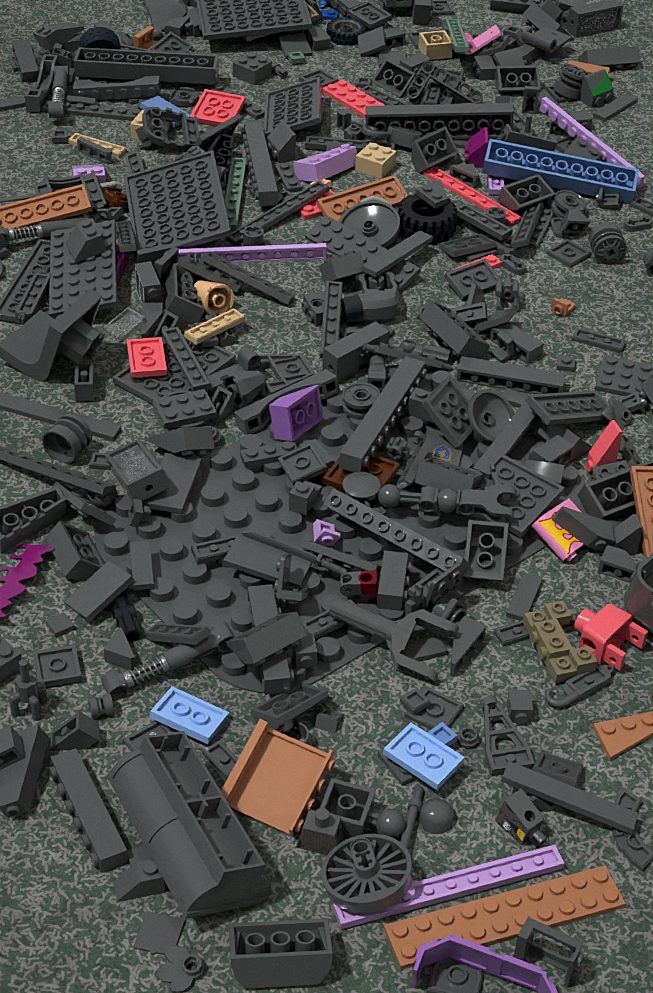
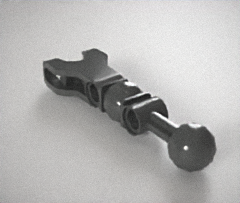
M387 484L380 488L377 497L379 503L386 508H394L400 502L419 504V508L424 512H437L439 509L442 512L450 513L456 510V514L461 513L462 515L483 517L488 522L509 523L510 525L514 520L513 510L502 505L512 504L517 497V491L510 485L495 484L486 490L458 489V493L449 488L439 492V488L426 486L421 489V493L401 492L396 485Z

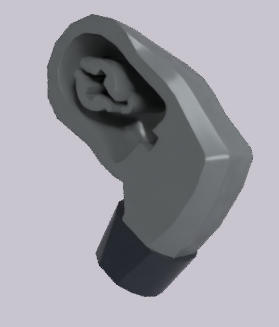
M386 270L379 276L373 277L363 272L358 277L362 295L357 294L341 299L343 321L349 326H355L357 323L362 322L373 323L376 321L379 324L389 322L397 316L399 290L395 282L394 273Z

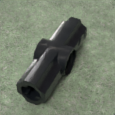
M124 590L110 605L112 607L113 619H116L117 622L116 626L122 628L127 641L130 643L137 641L142 635L137 622L134 604H130Z

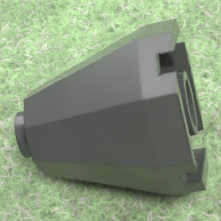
M258 370L235 371L222 376L220 381L223 380V384L220 386L234 393V404L236 405L234 408L236 410L248 405L265 388L266 383L264 374Z

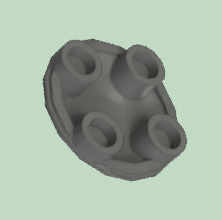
M367 472L351 473L342 482L345 494L351 498L374 500L381 488L379 479Z

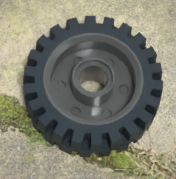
M340 17L339 19L331 20L327 24V34L330 36L332 43H337V45H356V43L358 44V35L366 33L365 23H362L361 20L358 21V19L353 20V18L348 19V17L343 19Z

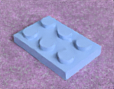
M173 686L150 711V718L178 731H184L186 735L206 744L211 741L229 716V712Z
M413 723L404 728L383 750V755L436 790L464 763L465 759L464 756Z

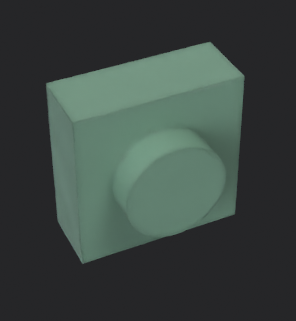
M301 51L288 53V59L292 64L305 63V56Z

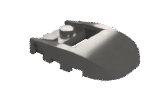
M148 107L143 112L142 122L147 137L159 146L172 150H188L194 146L199 137L196 116L190 118L186 117L184 112L180 111L177 113L173 112L171 108L162 110L159 107ZM166 121L182 123L183 143H176L173 140L168 141Z

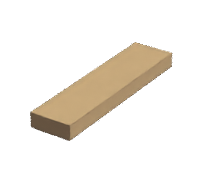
M78 133L73 134L68 139L69 144L77 146V139L83 137L104 148H111L112 156L120 158L127 151L126 147Z
M233 308L185 331L184 337L197 345L244 322L246 316Z

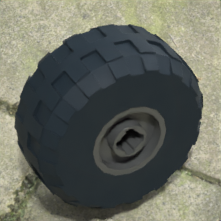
M105 27L90 28L83 33L78 43V46L83 48L121 50L118 36L114 31Z

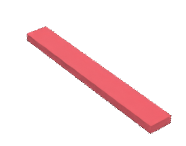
M435 166L423 171V175L433 181L441 180L443 187L484 211L490 207L503 208L506 211L505 223L510 226L517 224L522 219L521 216Z

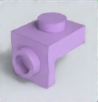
M318 519L313 523L314 542L332 548L341 537L340 533L335 532L334 524Z

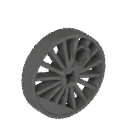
M382 834L354 836L341 842L328 853L321 869L322 882L330 900L343 910L353 913L382 911L399 902L408 892L413 879L411 856L407 848L400 841Z

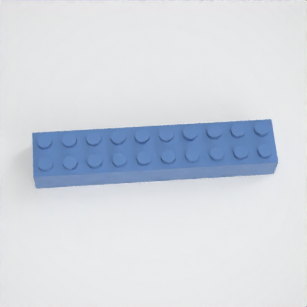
M489 139L482 173L518 181L539 174L552 188L596 196V194H599L600 188H603L604 194L620 193V202L631 203L636 192L639 169Z

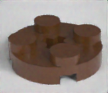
M110 186L105 189L103 195L109 201L111 207L119 206L129 210L127 193H122V189Z

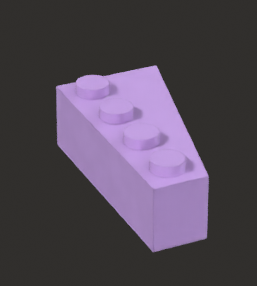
M343 144L339 148L293 162L298 180L322 181L355 166L356 147L350 146V144Z

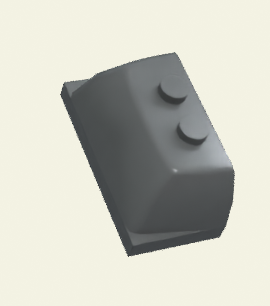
M328 918L229 923L231 968L235 979L244 988L317 985L328 975L333 961Z

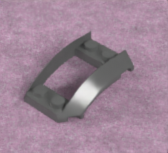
M94 170L86 175L79 174L64 178H48L46 175L40 183L37 182L33 185L36 195L40 196L51 193V188L56 190L84 184L92 210L107 206Z

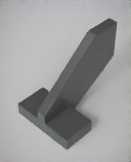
M476 283L471 284L467 305L453 308V311L466 324L476 325L477 322L488 320L487 304L483 302V291Z

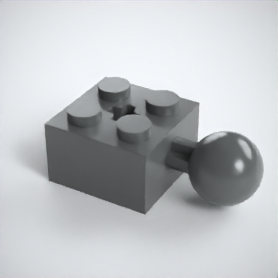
M331 778L320 808H325L329 811L330 815L341 818L346 839L363 835L367 825L375 826L379 834L397 838L403 833L406 825L404 816L398 810L386 809L380 814L372 812L376 790Z

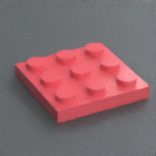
M204 89L190 118L196 116L199 123L218 126L240 113L246 101L245 96Z

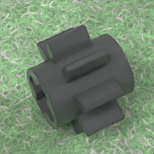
M391 437L385 447L388 450L387 455L395 460L404 459L410 450L407 447L408 441L402 437H396L395 439Z

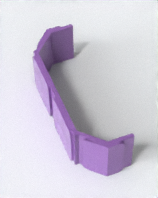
M447 935L443 940L436 939L419 946L414 960L412 987L414 988L423 967L449 957L534 989L538 993H558L553 982L547 979V972L543 968L506 954H497L488 947L455 935Z

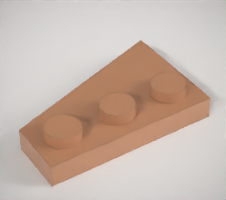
M653 711L593 724V730L609 761L615 759L617 755L627 752L638 743L653 737Z

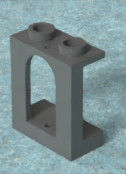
M528 917L518 934L514 958L525 961L527 955L530 954L567 972L564 987L568 988L571 980L576 982L585 954L581 953L583 942ZM535 931L569 947L574 952L572 958L564 957L533 942Z

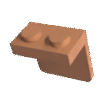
M148 26L136 34L133 38L134 47L149 50L158 41L154 40V27Z

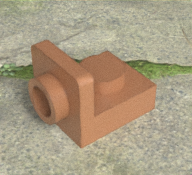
M554 298L551 311L566 317L575 309L576 304L567 299L561 298L559 300Z

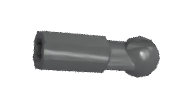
M405 339L400 343V347L405 348L406 353L411 354L412 351L422 353V357L427 358V355L436 356L438 361H442L445 364H448L451 358L452 350L427 344H417L411 339Z

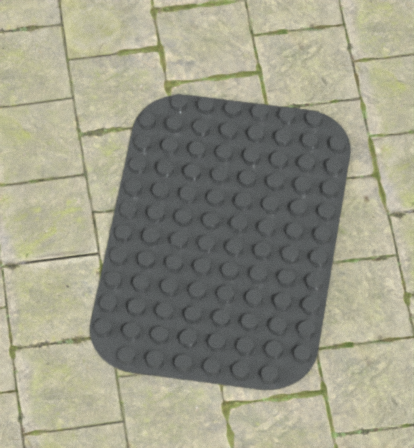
M385 367V386L398 367ZM427 369L426 377L424 380H421L419 389L433 392L445 378L450 376L469 401L475 394L473 390L468 389L454 379L449 372ZM368 378L358 380L356 383H368ZM343 390L321 400L324 419L294 440L297 448H299V444L316 439L334 459V463L338 460L341 450L363 420L352 418L345 414L342 408ZM410 415L396 419L394 427L390 428L388 436L383 439L381 447H377L375 454L400 463L399 471L389 484H397L408 464L409 452L404 459L400 458L397 460L387 455L388 450L385 447L391 437L394 439L396 437L404 438L408 441L407 447L410 450H415L417 447L413 443L415 431H421L430 437L447 440L435 423ZM272 423L253 434L243 436L232 444L216 449L202 458L200 470L182 514L151 509V515L144 514L147 515L148 522H139L138 527L130 526L128 511L133 501L128 494L119 496L105 510L106 514L116 519L113 526L98 520L95 529V545L105 563L107 561L112 562L131 576L132 567L129 542L150 541L154 589L134 590L133 582L128 587L163 623L206 626L210 630L214 624L226 622L235 637L252 628L248 606V587L272 584L274 590L275 582L223 565L225 558L197 564L191 551V545L241 534L242 531H253L307 551L306 548L301 547L303 539L314 542L313 523L318 519L334 524L335 532L340 533L341 537L332 546V549L381 566L384 551L408 552L334 513L323 505L334 488L323 484V477L328 471L307 480V482L322 486V492L307 516L290 511L289 492L293 485L279 462L245 468L240 457V450L286 441L274 438ZM473 430L462 443L463 449L459 466L473 469L492 442L484 440ZM525 432L507 457L525 465V460L532 459V451L542 444ZM568 463L564 465L560 484L565 487L564 493L544 514L568 498L582 513L588 514L577 496L582 487L587 483L574 466ZM414 477L411 484L402 490L400 489V491L421 493L422 488L419 487L418 483L414 482ZM483 477L482 483L478 485L477 489L481 488L483 490V487L493 485L492 477L490 479ZM334 488V489H336V490H338V491H340V492H342V493L345 494V491H342V490H339V489H337V488ZM353 498L360 503L364 500L363 498ZM378 498L375 502L369 501L370 508H378L381 514L464 559L468 521H486L483 517L462 515L461 513L456 514V510L450 513L442 512L439 509L437 512H424L419 508V504L400 502L394 508H386L379 503ZM532 527L522 538L508 531L513 539V543L507 545L504 572L548 546ZM409 553L408 562H411L410 574H406V576H410L409 586L404 588L406 591L436 569ZM336 560V563H334L336 565H339L340 567L347 569V572H358L362 570V568L356 566L354 567V569L343 566V562L340 560ZM312 563L301 586L309 588L308 596L299 601L298 604L287 603L286 599L279 598V605H277V608H281V614L297 611L301 622L329 610L336 597L346 601L351 599L356 605L392 621L405 617V603H402L401 611L377 608V598H370L369 594H355L350 597L342 595L339 591L341 575L320 565L315 568L313 567L314 563ZM380 571V574L377 573L378 589H379V582H380L381 571ZM462 577L460 581L456 580L455 589L450 594L446 593L442 597L459 599L489 580ZM431 604L425 610L432 613L435 605ZM346 624L315 639L317 666L308 668H295L292 647L288 645L286 654H290L291 658L289 670H293L294 683H291L290 688L300 682L312 685L386 641ZM231 649L225 652L218 650L199 659L222 681L239 689L264 693L259 665L245 664Z

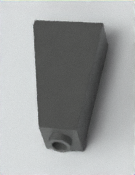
M39 725L17 732L22 738L25 758L0 770V811L7 817H18L30 811L49 736Z

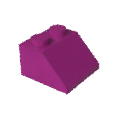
M484 127L468 139V145H465L464 148L465 162L474 164L476 168H483L489 144L487 127Z

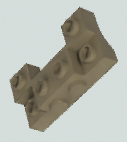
M564 601L544 604L543 610L524 613L522 620L530 635L531 643L537 648L539 658L543 660L555 683L563 682L580 673L594 671L597 665V660L589 646L573 649L561 625L569 624L572 616Z

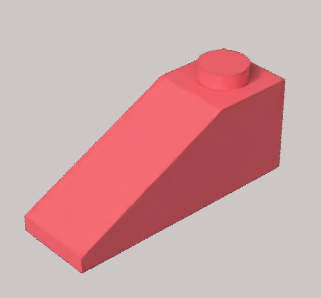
M615 420L610 421L588 453L585 466L592 475L594 474L592 467L617 462L623 432Z

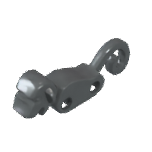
M364 125L361 130L367 136L385 138V141L389 143H395L407 148H412V142L423 137V134L419 131L396 126H389L387 132H380L377 128Z

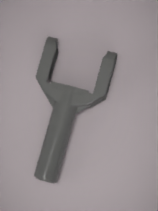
M336 597L329 610L330 617L385 640L391 652V659L396 670L422 681L427 680L430 684H435L438 674L430 666L403 655L415 630V626H421L444 637H455L459 630L458 625L423 609L409 613L403 619L392 621Z

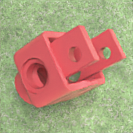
M613 604L605 605L597 614L585 608L579 614L574 624V629L581 633L579 648L589 646L597 660V664L601 665L603 662H606L609 665H614V668L619 671L623 668L626 653L620 650L622 643L628 640L642 649L646 644L648 631L632 622L633 615Z

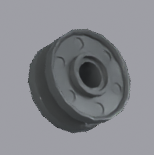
M569 190L558 191L551 204L552 212L560 218H564L569 209L583 212L586 207L585 200L579 194Z
M364 382L348 385L342 392L343 411L352 418L363 419L380 395V391L374 385Z

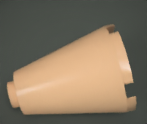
M202 280L194 284V287L197 289L196 295L201 298V305L205 307V311L208 314H211L212 311L223 314L229 308H232L234 293L227 285Z

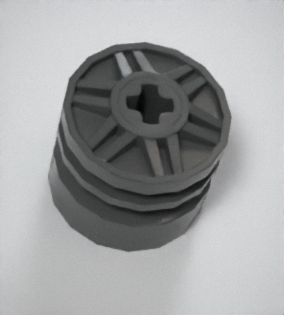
M563 64L559 72L560 77L556 79L553 89L565 97L579 99L583 77L589 75V73L578 66Z
M603 222L596 225L589 233L588 240L595 260L598 263L616 264L625 257L627 246L622 232L616 224Z
M64 414L43 434L42 445L51 458L68 464L91 443L93 438L92 431L88 424L77 415Z

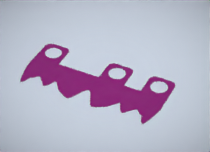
M45 545L17 546L15 550L24 547L26 548L25 552L21 555H14L13 552L9 558H22V560L16 567H2L0 571L9 570L8 575L0 578V581H5L0 588V617L6 616V614L2 613L1 609L12 604L8 599L26 589L19 581L35 576L37 568L34 564L43 561L41 554L52 551L55 548Z

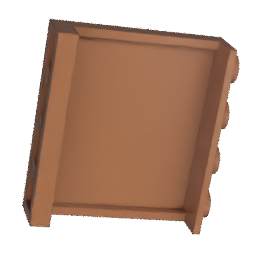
M259 719L221 792L234 812L294 838L297 832L300 833L302 831L307 812L313 810L316 802L314 798L317 792L321 793L325 786L326 780L324 778L328 772H332L336 760H334L333 750L330 749L328 753L269 728L268 722Z

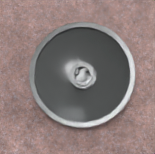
M382 201L358 203L345 211L339 220V223L384 248L397 238L401 229V221L397 210L390 204Z

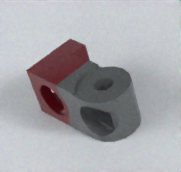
M377 570L343 573L340 576V593L348 597L355 594H369L370 598H377Z

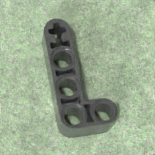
M249 346L239 350L237 364L207 376L211 389L206 390L210 400L218 386L223 384V380L220 381L222 376L235 371L258 370L261 373V358Z

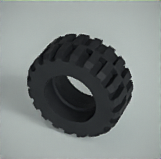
M416 193L408 195L399 203L397 209L401 221L399 234L405 237V239L418 231H422L433 236L432 242L429 244L435 245L436 243L444 242V240L448 241L455 234L458 211L455 204L449 198L446 205L438 208L432 207L416 195Z

